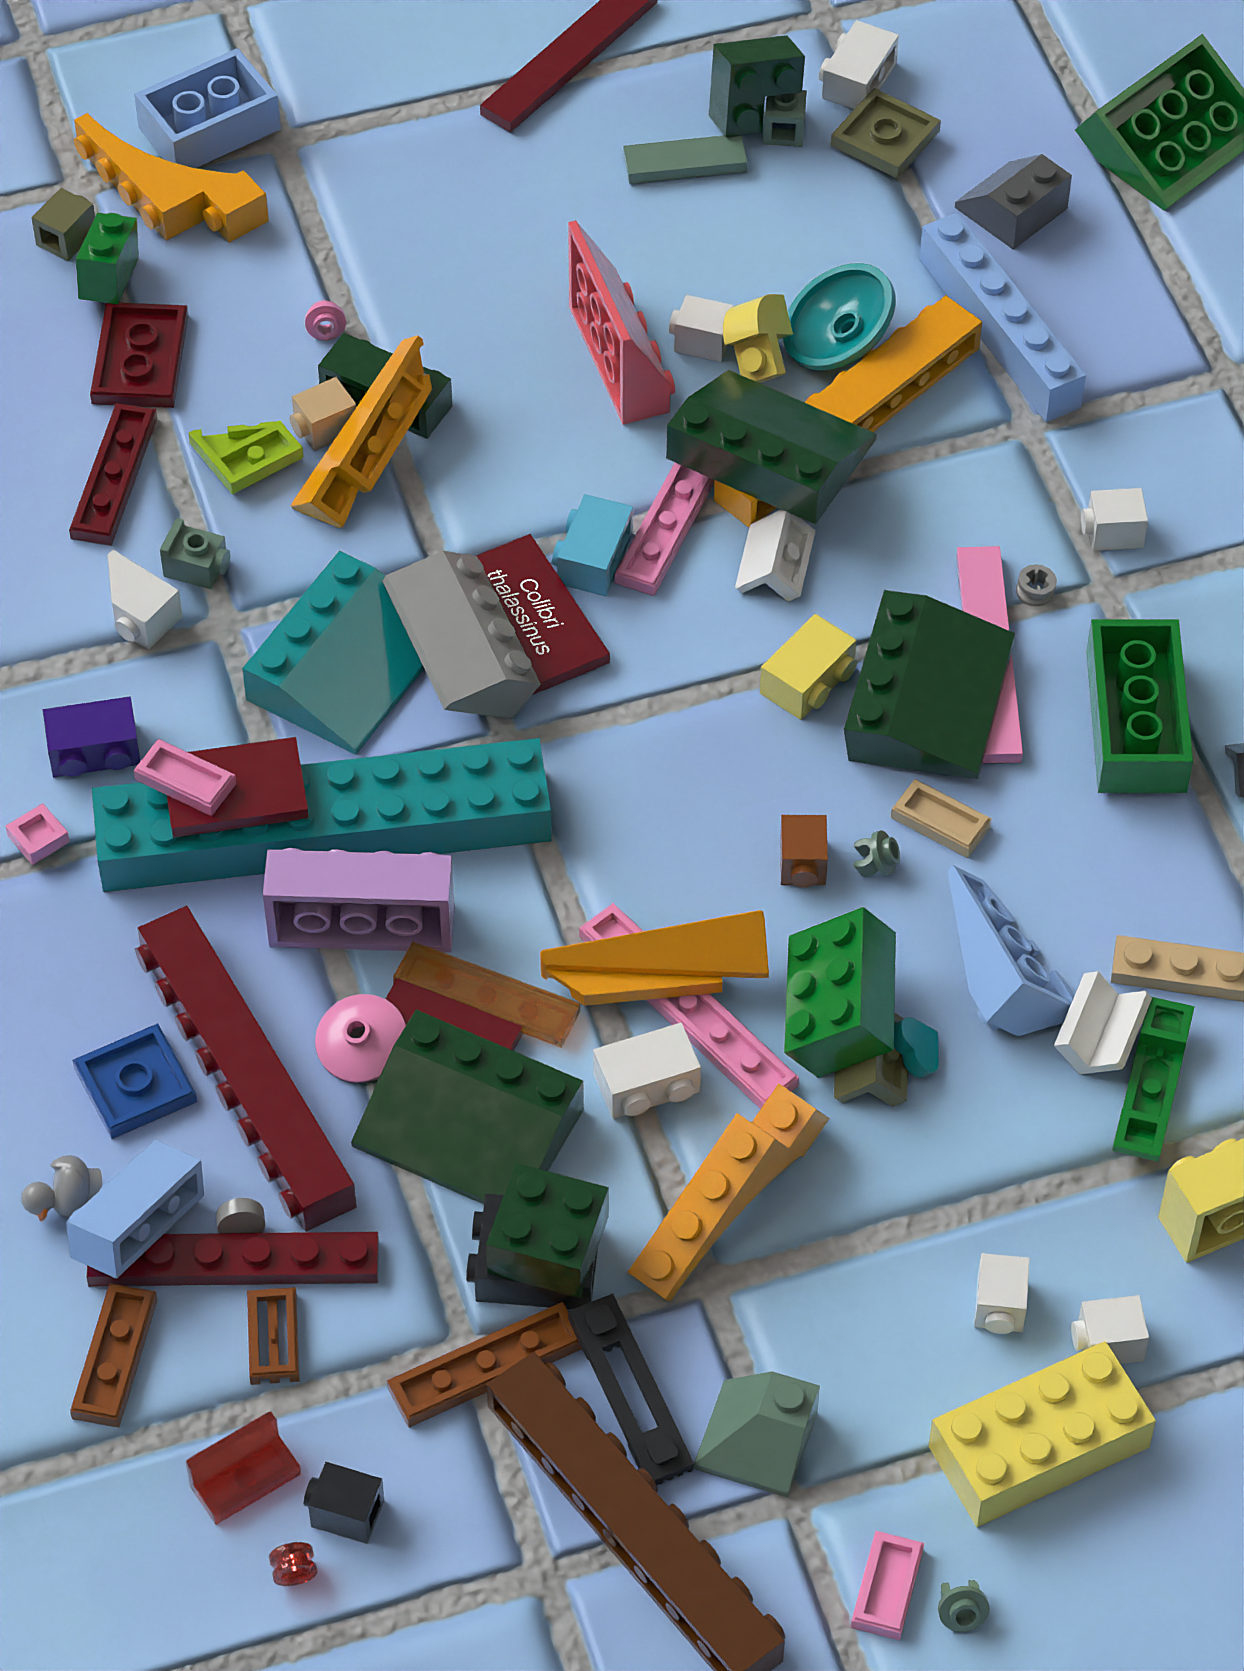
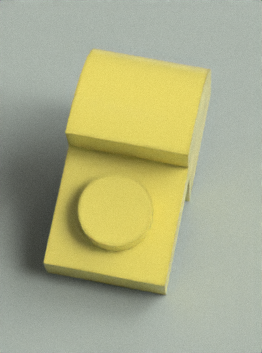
M767 294L731 307L724 317L723 338L725 345L734 346L740 375L761 383L786 374L778 340L793 335L784 295Z

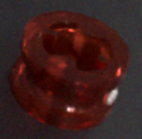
M292 1542L271 1551L269 1562L275 1568L272 1572L274 1583L280 1586H295L308 1582L318 1573L317 1565L311 1560L314 1552L313 1547L309 1543Z

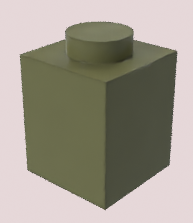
M60 188L31 217L36 246L69 261L80 250L94 221L93 203L81 195H75Z

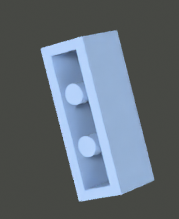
M154 1140L145 1150L134 1156L129 1164L111 1181L106 1182L99 1192L85 1205L75 1210L66 1221L70 1258L117 1279L204 1196L201 1159Z

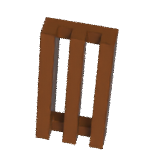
M296 1287L247 1290L250 1384H260L262 1379H270V1384L280 1383V1378H289L290 1382H300ZM277 1300H286L288 1364L286 1365L279 1364ZM267 1301L269 1366H260L258 1302Z

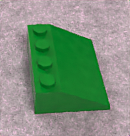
M1201 34L1095 111L1075 129V132L1099 163L1164 211L1244 151V88L1206 37Z

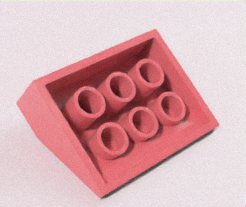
M576 220L568 222L569 308L622 424L670 413V395L675 394L674 380L671 372L663 370L661 366V355L656 341H650L647 336V324L642 311H635L633 293L629 283H622L614 265Z

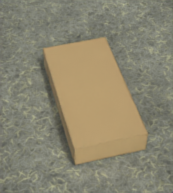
M916 779L913 780L891 811V818L966 858H969L991 828L992 821L990 817Z

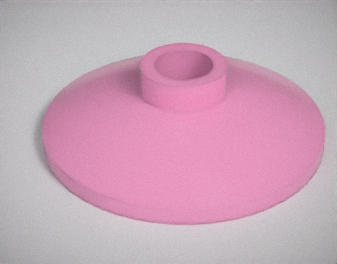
M371 994L349 996L334 1004L322 1017L315 1036L316 1052L325 1069L340 1080L349 1083L375 1081L379 1079L390 1052L406 1024L399 1010L382 997ZM355 1028H365V1033L360 1038L354 1039L350 1037L351 1032Z

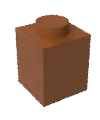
M781 815V885H795L797 887L826 885L828 863L827 815Z

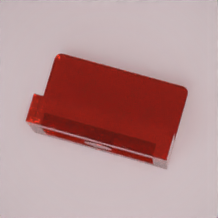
M271 1411L200 1451L185 1462L190 1488L215 1525L301 1475L299 1463L279 1436L277 1419Z

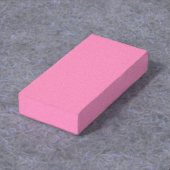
M160 739L155 742L133 770L136 781L210 816L215 813L236 785L235 774Z
M875 1531L851 1620V1628L900 1641L924 1550L923 1542Z

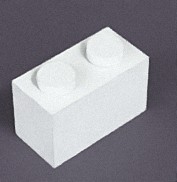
M856 20L847 34L842 33L839 37L835 53L831 59L826 58L822 63L819 72V80L823 81L822 98L855 109L873 88L880 90L897 64L899 34Z
M682 1023L593 1049V1074L612 1119L625 1115H640L650 1107L670 1101L682 1102L693 1094L700 1092L701 1066Z

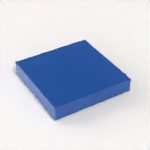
M158 1023L72 1060L74 1069L111 1139L197 1102L196 1092Z

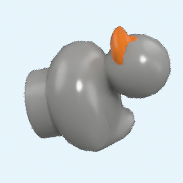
M76 1156L59 1157L51 1163V1167L55 1170L53 1190L46 1183L33 1182L26 1186L22 1192V1205L29 1213L37 1215L40 1221L45 1220L51 1208H54L61 1216L70 1217L75 1210L85 1205L101 1189V1170L99 1168H87L86 1164Z

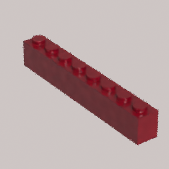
M186 905L137 927L140 946L135 948V953L145 973L150 971L154 973L158 980L155 982V988L165 1007L172 1005L178 1014L175 1016V1022L180 1034L185 1041L192 1039L198 1048L195 1051V1055L200 1068L206 1076L213 1074L217 1080L218 1085L215 1088L226 1111L234 1109L239 1118L236 1121V1125L244 1143L248 1147L254 1144L260 1154L257 1157V1161L265 1179L269 1183L275 1180L282 1192L278 1193V1196L287 1216L290 1219L297 1217L303 1229L307 1232L357 1208L354 1182L189 907Z

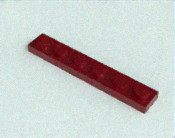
M378 1232L163 1234L117 1279L88 1265L86 1278L88 1287L109 1286V1283L124 1286L378 1283L379 1237Z

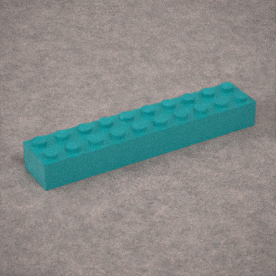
M540 738L301 764L308 807V819L175 838L172 836L166 794L140 782L92 788L97 862L103 892L265 874L267 850L296 848L302 851H330L338 849L360 853L388 851L394 854H422L426 852L445 854L552 841L551 807Z

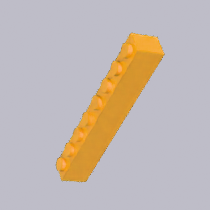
M945 295L935 304L923 308L918 317L908 325L897 328L886 342L876 349H871L863 356L860 362L848 371L840 372L829 386L819 393H813L805 403L874 432L979 350L982 321ZM714 480V501L747 527H750L753 522L766 517L777 508Z

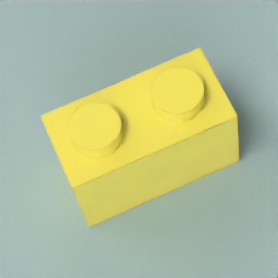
M814 614L761 666L760 694L802 720L813 708L818 709L825 703L830 690L839 681L845 682L851 677L857 666V660L855 659L857 640L819 615Z

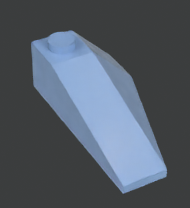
M953 865L947 871L968 988L979 1008L977 1015L980 1020L992 1030L1001 1028L1016 1036L1063 1023L1074 998V994L1067 982L1058 971L1052 970L1048 974L1035 957L1041 950L1033 940H1027L1021 932L1010 926L1015 918L983 879Z

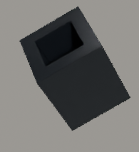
M325 1462L319 1478L312 1477L310 1479L304 1496L303 1504L309 1509L311 1527L368 1544L385 1501L383 1480L376 1476Z

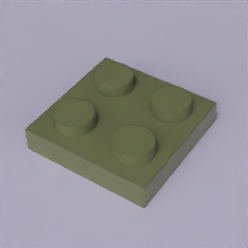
M873 88L831 134V146L898 179L940 132L941 120Z

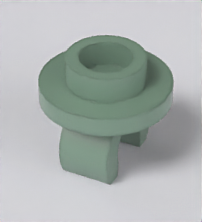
M885 831L873 832L871 839L863 838L854 843V848L862 857L867 856L863 860L855 861L853 865L861 876H871L878 871L884 876L895 872L896 864L900 862V850L897 841L893 837H889Z
M968 1580V1586H959L951 1590L948 1582L941 1584V1599L938 1604V1613L945 1627L957 1632H967L978 1628L985 1622L989 1615V1603L986 1595L979 1589V1584L975 1580Z

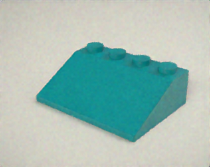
M339 550L242 668L246 700L356 755L424 670L421 660L382 581L385 575L377 568Z

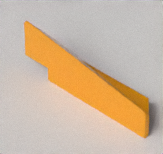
M413 336L400 342L290 506L293 509L337 528H342L348 518L358 490L366 493L373 489L432 390L430 375L424 374L419 348L424 343L420 336Z
M761 910L544 949L540 952L541 977L545 980L553 978L570 990L571 997L584 1006L721 993L722 977L769 978L764 912Z

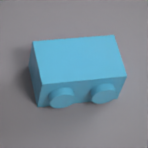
M584 494L578 510L571 509L566 523L567 535L564 541H557L552 556V565L557 566V574L565 586L607 596L614 580L615 572L633 535V506Z

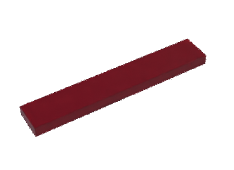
M599 0L480 104V115L511 133L655 6L658 0Z

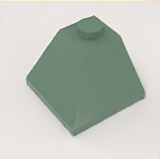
M773 1371L724 1380L693 1469L788 1498L818 1413L820 1385Z

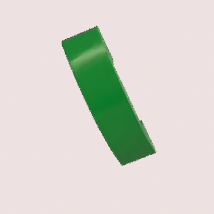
M1152 997L1143 1019L1112 1151L1159 1162L1195 1006Z

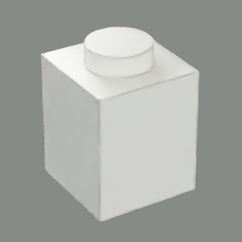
M686 295L681 309L673 310L669 323V334H674V352L722 362L728 345L724 344L723 321L726 312L731 307H734V305Z
M1142 488L1091 491L1089 506L1086 509H1082L1081 524L1083 534H1090L1093 551L1144 548L1148 518Z
M981 1253L977 1277L974 1328L987 1329L996 1334H1007L1012 1331L1023 1332L1027 1310L1030 1258Z
M1140 1295L1081 1302L1078 1321H1072L1071 1324L1072 1340L1076 1351H1084L1106 1341L1120 1364L1144 1361L1149 1335Z

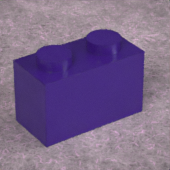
M131 696L42 709L53 778L61 776L73 777L83 773L108 769L121 770L140 763Z

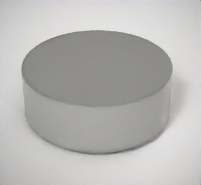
M249 1198L232 1199L222 1204L216 1212L217 1230L219 1233H262L265 1229L264 1208L255 1200Z

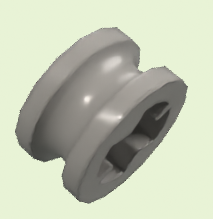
M1035 564L1023 568L1019 573L1016 586L1017 597L1029 606H1042L1049 603L1054 597L1057 583L1056 576L1051 569L1043 565ZM1029 582H1032L1033 585L1036 582L1044 584V587L1040 589L1038 585L1037 589H1033L1029 586Z

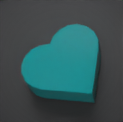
M907 1017L894 1023V1048L902 1054L903 1063L908 1072L917 1078H922L935 1072L939 1066L938 1031L912 1017Z

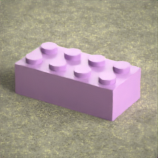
M296 848L267 850L263 902L269 947L421 952L452 951L455 910L452 855H439L432 852L394 854L388 851L360 853L338 849L330 851H302Z

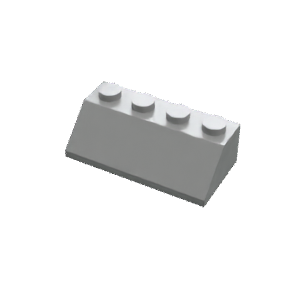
M441 551L387 574L382 581L444 710L513 719L539 687L540 682L478 557L471 554Z

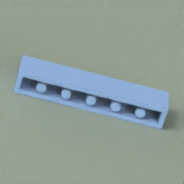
M956 212L922 226L919 260L950 299L982 321L980 339L1042 419L1047 423L1082 407L1086 374L959 213Z

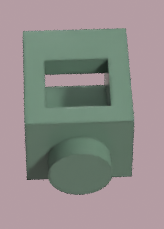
M802 90L800 93L766 97L763 144L803 146L807 90ZM773 122L796 124L795 129L773 128Z
M179 518L175 519L160 548L164 577L207 589H212L219 574H225L230 562V550L226 549L225 536L185 526L184 520Z

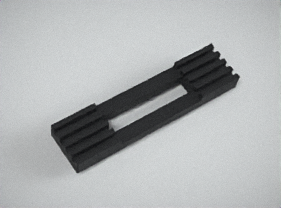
M612 1293L568 1311V1320L587 1360L590 1361L628 1442V1448L638 1469H645L658 1485L662 1484L663 1480L667 1479L669 1481L673 1479V1476L677 1475L679 1477L683 1475L685 1471L688 1473L693 1471L694 1462L614 1294ZM613 1347L621 1348L658 1427L644 1433L641 1432L604 1351L610 1352Z

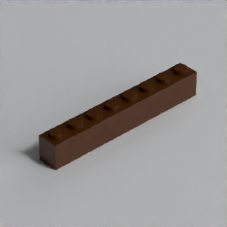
M533 1351L487 1383L488 1408L713 1671H771L783 1662L785 1633L777 1620L770 1614L763 1616L752 1603V1594L744 1582L736 1576L731 1579L720 1566L721 1560L711 1544L706 1540L699 1542L689 1530V1523L683 1512L675 1504L672 1503L668 1506L657 1494V1485L650 1474L643 1468L637 1470L626 1458L627 1452L618 1437L612 1432L604 1433L597 1425L596 1416L590 1405L582 1397L575 1399L565 1388L566 1382L554 1364L551 1362L545 1364Z

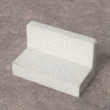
M782 509L753 522L749 527L735 588L744 593L766 583L788 602L800 597L816 530L800 517Z
M1099 971L1084 973L1054 1047L1078 1074L1124 1068L1152 997L1146 991L1118 994Z

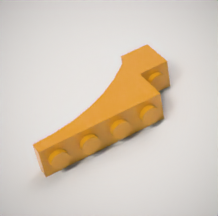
M88 113L74 120L76 130L74 145L79 155L84 160L89 159L96 166L103 181L106 183L111 182L117 188L124 203L128 206L133 205L140 213L145 225L151 230L155 229L166 241L204 220L213 232L218 231L228 243L269 222L266 193L244 170L237 174L223 173L173 163L148 154L124 142L101 126Z
M779 1083L752 1122L736 1113L628 1273L665 1300L671 1301L690 1273L733 1220L776 1176L800 1156L804 1157L830 1118Z

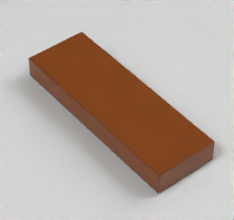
M109 1283L70 1409L72 1419L120 1428L157 1304L156 1291Z

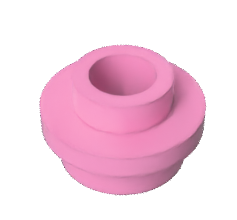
M327 300L319 301L313 304L306 313L305 327L307 332L315 339L323 341L333 340L339 337L345 330L346 316L344 311L334 302ZM323 321H330V322H332V323L327 324V325H322V324H320V323L323 322Z

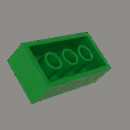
M1091 619L1086 655L1098 793H1187L1193 765L1179 619Z

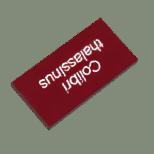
M531 534L476 555L482 563L484 571L499 597V602L509 622L514 627L515 634L526 656L530 659L531 666L540 682L539 687L532 695L610 663L609 651Z

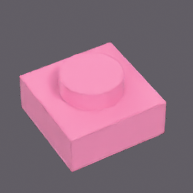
M43 803L5 826L9 839L32 865L70 843L68 831Z

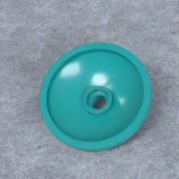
M864 263L845 264L822 273L801 290L788 309L793 335L783 338L786 351L802 367L820 371L840 368L860 359L881 340L893 318L896 295L891 281L880 269Z

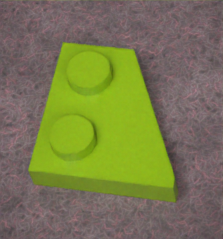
M281 421L262 422L255 426H227L228 433L202 436L201 429L188 433L190 445L232 495L304 458L302 445Z

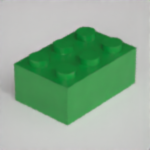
M861 907L789 935L784 1053L817 1078L894 1050L896 932L866 908Z

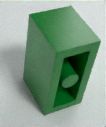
M118 213L96 214L76 257L78 299L119 304L139 259L137 218L122 216Z

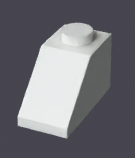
M112 550L107 556L115 628L125 640L135 641L149 650L183 617L179 590L117 551Z

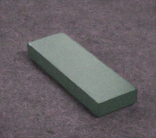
M722 135L623 146V156L629 184L747 172V158L742 135L731 137Z

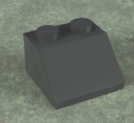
M1043 154L1009 161L955 202L954 208L1014 250L1068 209L1072 175Z

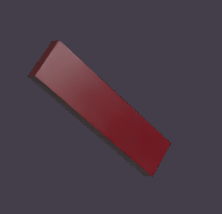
M115 404L69 529L71 539L112 546L157 422L156 409Z

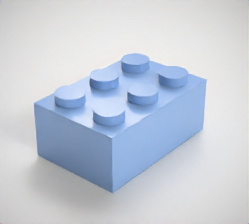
M239 48L134 94L138 127L164 160L193 168L204 165L281 130L278 95Z

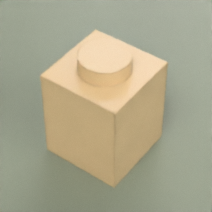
M334 377L292 396L293 414L290 415V423L297 437L300 439L304 437L311 448L316 451L333 443L356 409V403L337 377Z

